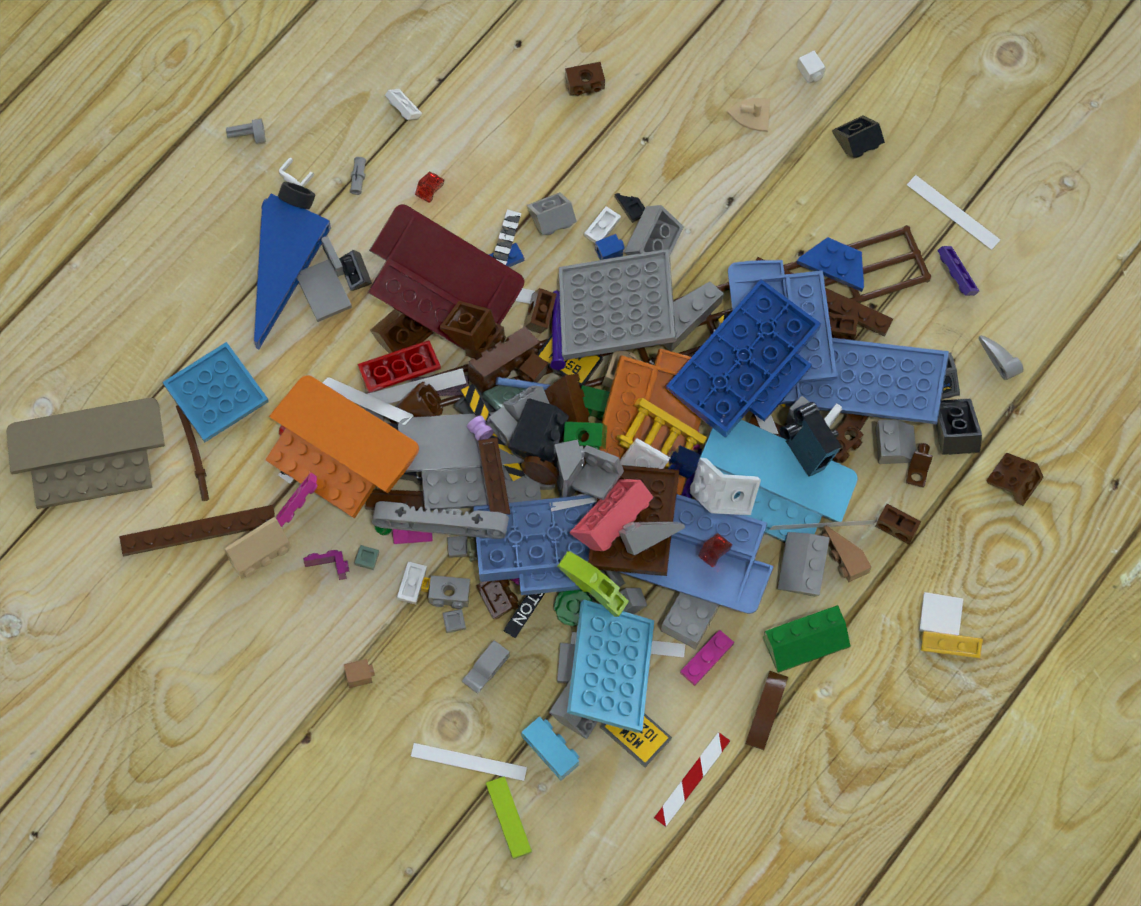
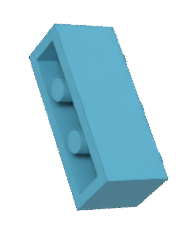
M539 716L521 732V737L559 780L562 781L579 766L578 759L580 757L573 749L569 750L565 745L566 741L560 734L556 735L552 731L553 727L546 719L543 721Z

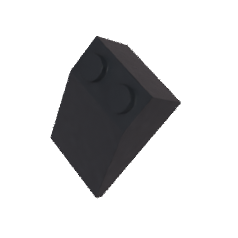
M941 400L936 427L942 455L980 453L982 432L972 400Z

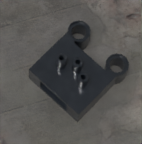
M809 402L794 409L793 415L796 421L780 428L781 437L786 439L785 442L796 456L808 477L823 471L842 448L836 439L839 436L838 431H831L814 402Z

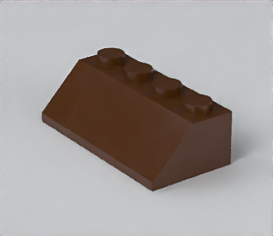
M395 309L370 329L376 340L388 353L422 343L434 333Z

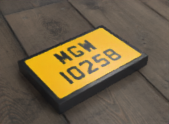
M552 335L537 354L548 363L549 369L562 377L579 373L580 380L578 382L580 388H582V385H586L603 361V357L598 354L564 360L566 363L564 369H552L550 366L551 361H553Z

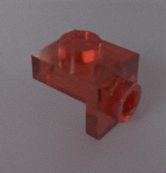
M429 171L419 180L415 195L430 203L433 200L434 193L444 185L445 180Z
M717 533L703 544L699 557L708 565L714 567L719 558L730 551L732 544Z

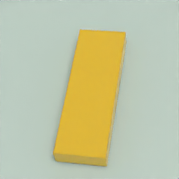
M923 631L921 651L980 658L983 639Z

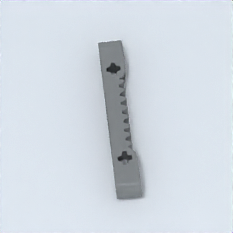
M384 501L376 503L372 523L380 528L492 539L505 538L509 517L499 512L474 511L469 514L466 511L464 515H461V511H458L454 515L453 510L446 514L445 509L441 513H438V509H435L432 513L430 508L423 512L422 507H420L416 511L414 506L410 509L408 505L403 503Z

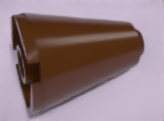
M425 382L419 383L395 406L413 414V417L440 416L443 413V407L440 408L439 402H441L439 394L432 385H425ZM389 418L392 424H399V422Z

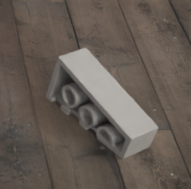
M708 282L673 302L676 342L663 345L672 352L722 303L724 293L714 284Z

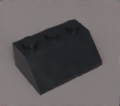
M531 398L527 399L508 448L522 459L536 456L541 458L540 461L542 462L546 460L551 463L555 444L559 443L565 428V422L568 421L569 416L555 405Z

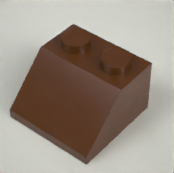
M458 301L441 324L440 329L460 347L478 351L496 324L491 309Z

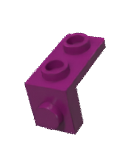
M330 550L326 554L321 555L312 553L303 558L305 567L336 562L339 580L347 579L346 572H350L348 560L344 561L342 551Z

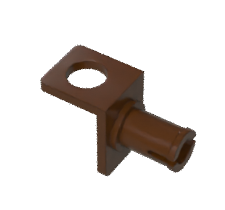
M920 443L918 451H914L908 469L907 484L925 487L928 470L933 458L932 455H929L930 446L926 443ZM918 474L922 477V480L915 481L911 476Z

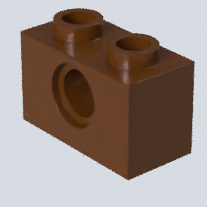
M601 62L565 68V80L570 96H580L587 92H599L605 89V77Z
M542 288L532 293L524 327L540 334L548 329L556 293Z

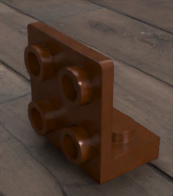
M1006 453L986 481L990 485L1011 492L1016 503L1024 506L1044 476L1037 463Z

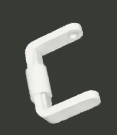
M289 158L279 169L280 176L287 182L304 187L313 177L314 173L310 172L301 183L298 182L297 179L284 172L293 162V159Z

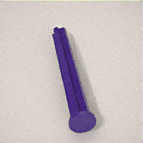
M555 290L553 293L557 295L552 311L553 361H551L550 366L552 369L562 370L565 368L566 363L562 356L560 291Z

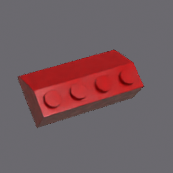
M430 340L357 364L367 393L441 369Z

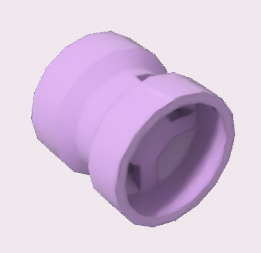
M482 416L475 417L467 425L468 430L475 434L477 441L489 439L494 433V430L486 425V420Z

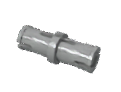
M363 157L354 158L350 193L354 195L362 193L366 159Z

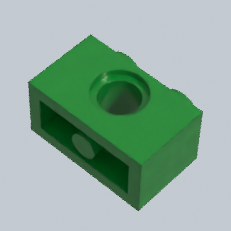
M565 422L564 442L578 440L579 446H583V448L588 445L598 450L606 449L607 425L604 423ZM589 433V439L586 442H582V435Z

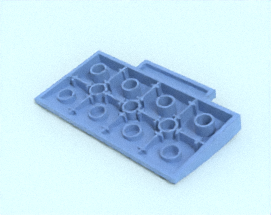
M583 495L509 503L511 514L507 515L509 522L505 538L476 537L480 582L519 578L521 595L580 590L557 566L567 551H571L588 562L590 548L573 537L569 532L595 506L596 502L551 511V508L556 507L553 506V502L593 498V496ZM474 506V511H489V506Z

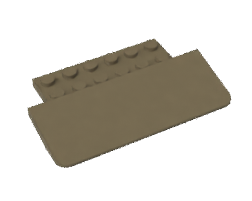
M144 398L14 422L6 430L10 473L18 474L31 471L37 509L153 488L147 449L165 446L158 401L154 398Z

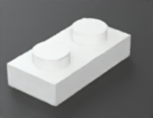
M400 89L387 91L385 96L390 100V104L401 112L402 117L407 120L419 119L422 113Z
M605 207L585 231L584 236L594 243L606 238L620 221L621 216Z
M412 562L407 563L397 600L416 605L427 566Z

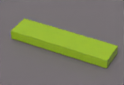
M505 776L487 782L486 786L512 859L532 853Z

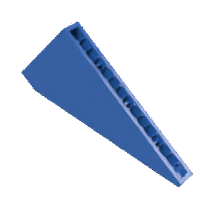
M272 193L268 199H264L261 206L262 216L254 332L256 349L261 348L299 284L298 275L302 270L309 267L322 245V238L326 237L331 230L330 220L306 209L290 205Z

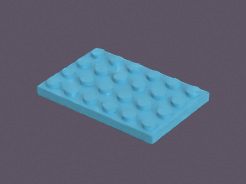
M587 600L581 601L567 708L568 714L636 733L642 732L654 620L622 611L619 617H614L601 604Z

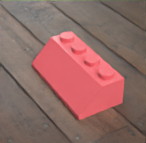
M619 479L604 500L600 499L569 533L590 549L605 551L611 547L615 538L620 536L618 531L624 529V525L634 522L640 511L649 506L653 496L641 480Z

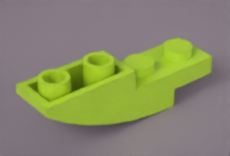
M567 551L557 567L583 592H589L614 617H619L629 602L619 592L620 587L596 567L571 551Z

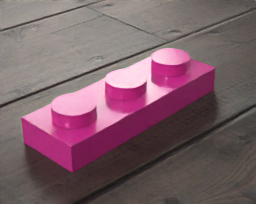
M309 473L276 515V519L281 527L286 522L289 523L295 515L294 511L297 508L300 509L306 501L305 497L309 493L312 494L317 488V476L313 473Z
M719 630L680 671V674L696 686L734 645V641Z

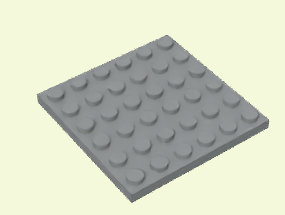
M669 249L559 267L562 356L564 360L676 342Z

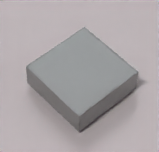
M462 609L443 613L446 633L466 630Z

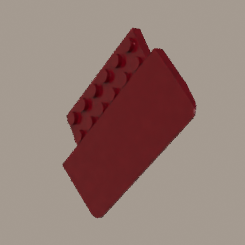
M400 204L394 208L369 249L370 252L385 260V263L370 287L368 294L464 351L465 348L460 347L440 329L441 324L458 301L491 309L495 323L501 325L525 283L523 276L405 204Z

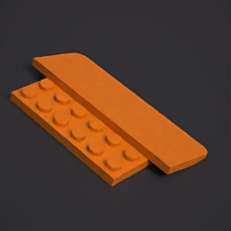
M658 349L654 365L623 355L619 357L602 423L607 425L606 449H600L601 451L621 459L628 450L619 445L616 437L617 435L626 436L639 413L637 411L638 408L634 406L639 398H644L698 431L701 418L666 389L667 384L691 359L690 356ZM650 415L645 416L632 439L633 442L636 438L643 442L645 441L655 423V418ZM666 425L661 426L651 447L661 451L671 433V428ZM683 435L677 436L667 454L670 457L668 463L673 466L687 443V438ZM693 448L681 468V471H683L686 474L688 471ZM686 476L679 478L678 495L682 493Z
M310 375L300 378L269 416L286 429L267 456L266 461L299 483H302L310 472L317 476V488L314 492L353 518H356L376 486L389 493L419 452V445L416 441Z

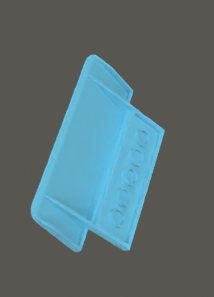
M741 420L726 438L712 428L700 458H707L724 475L755 476L761 480L752 513L745 516L767 522L765 534L786 543L787 532L815 534L817 528L769 529L777 525L819 523L822 516L834 522H842L858 480L854 470L831 460L823 471L808 477L796 456L785 442L786 439L744 420ZM741 491L734 495V499L740 496Z

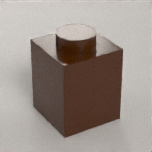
M533 352L519 368L520 379L522 381L538 383L547 373L548 363Z

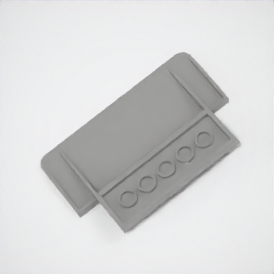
M475 414L412 417L405 425L402 423L409 418H404L399 422L398 431L413 439L419 445V452L406 472L421 471L425 511L427 508H430L431 511L435 509L474 508V506L488 505L478 441L475 439V434L471 433L467 428L468 423L476 417ZM499 448L508 502L541 500L540 483L532 480L526 474L513 481L503 465L518 463L521 467L524 459L517 457L513 451V455Z

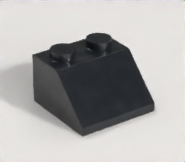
M863 115L832 130L833 135L844 152L853 158L860 157L869 150H875L879 148V145L885 143L880 124Z

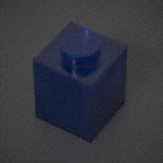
M679 445L675 451L672 450L669 454L668 469L679 470V475L689 479L697 470L700 454Z

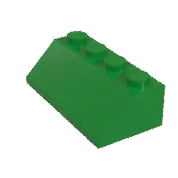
M838 605L766 630L763 636L777 673L851 647L846 622Z

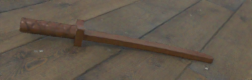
M177 405L176 409L192 453L196 469L194 472L196 479L198 478L202 501H208L209 495L205 480L207 475L205 469H203L197 443L189 420Z

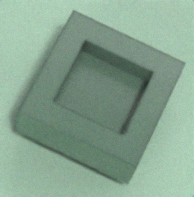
M360 545L355 565L374 570L380 553L379 550Z

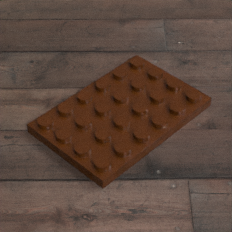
M622 465L624 472L619 479L641 480L653 496L649 506L640 511L634 523L674 522L679 470ZM672 535L636 555L627 552L621 536H619L612 542L611 547L605 551L590 549L588 563L598 570L667 576Z

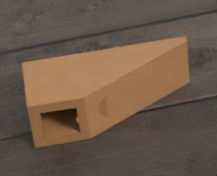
M827 525L824 526L821 536L830 537L828 544L831 549L830 554L832 559L838 562L842 577L851 582L869 574L872 567L863 550Z

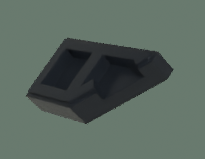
M620 193L615 194V199L630 221L634 223L639 220L645 210L640 199L633 196H623Z

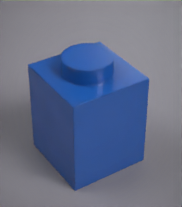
M616 234L595 242V251L600 260L623 256L625 246Z

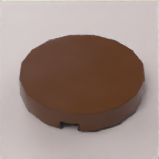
M529 456L524 459L521 467L529 478L545 485L556 483L559 471L552 463L546 460L542 462L540 461L541 458L536 456Z

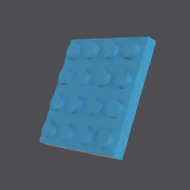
M227 342L163 381V385L204 443L269 402L266 395Z

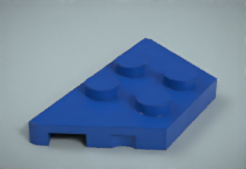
M827 237L797 260L796 264L812 271L823 270L824 276L861 292L864 289L862 252Z

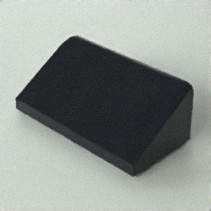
M352 250L339 258L351 291L372 284L360 252Z

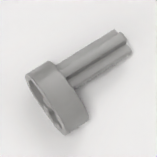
M262 118L252 120V123L226 128L228 138L254 134L256 144L266 142Z

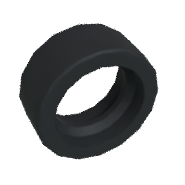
M283 182L278 193V197L282 201L302 209H310L316 196L311 190L290 182Z

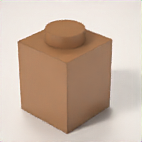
M367 659L344 664L349 688L372 683L371 677L375 676L373 665H368Z

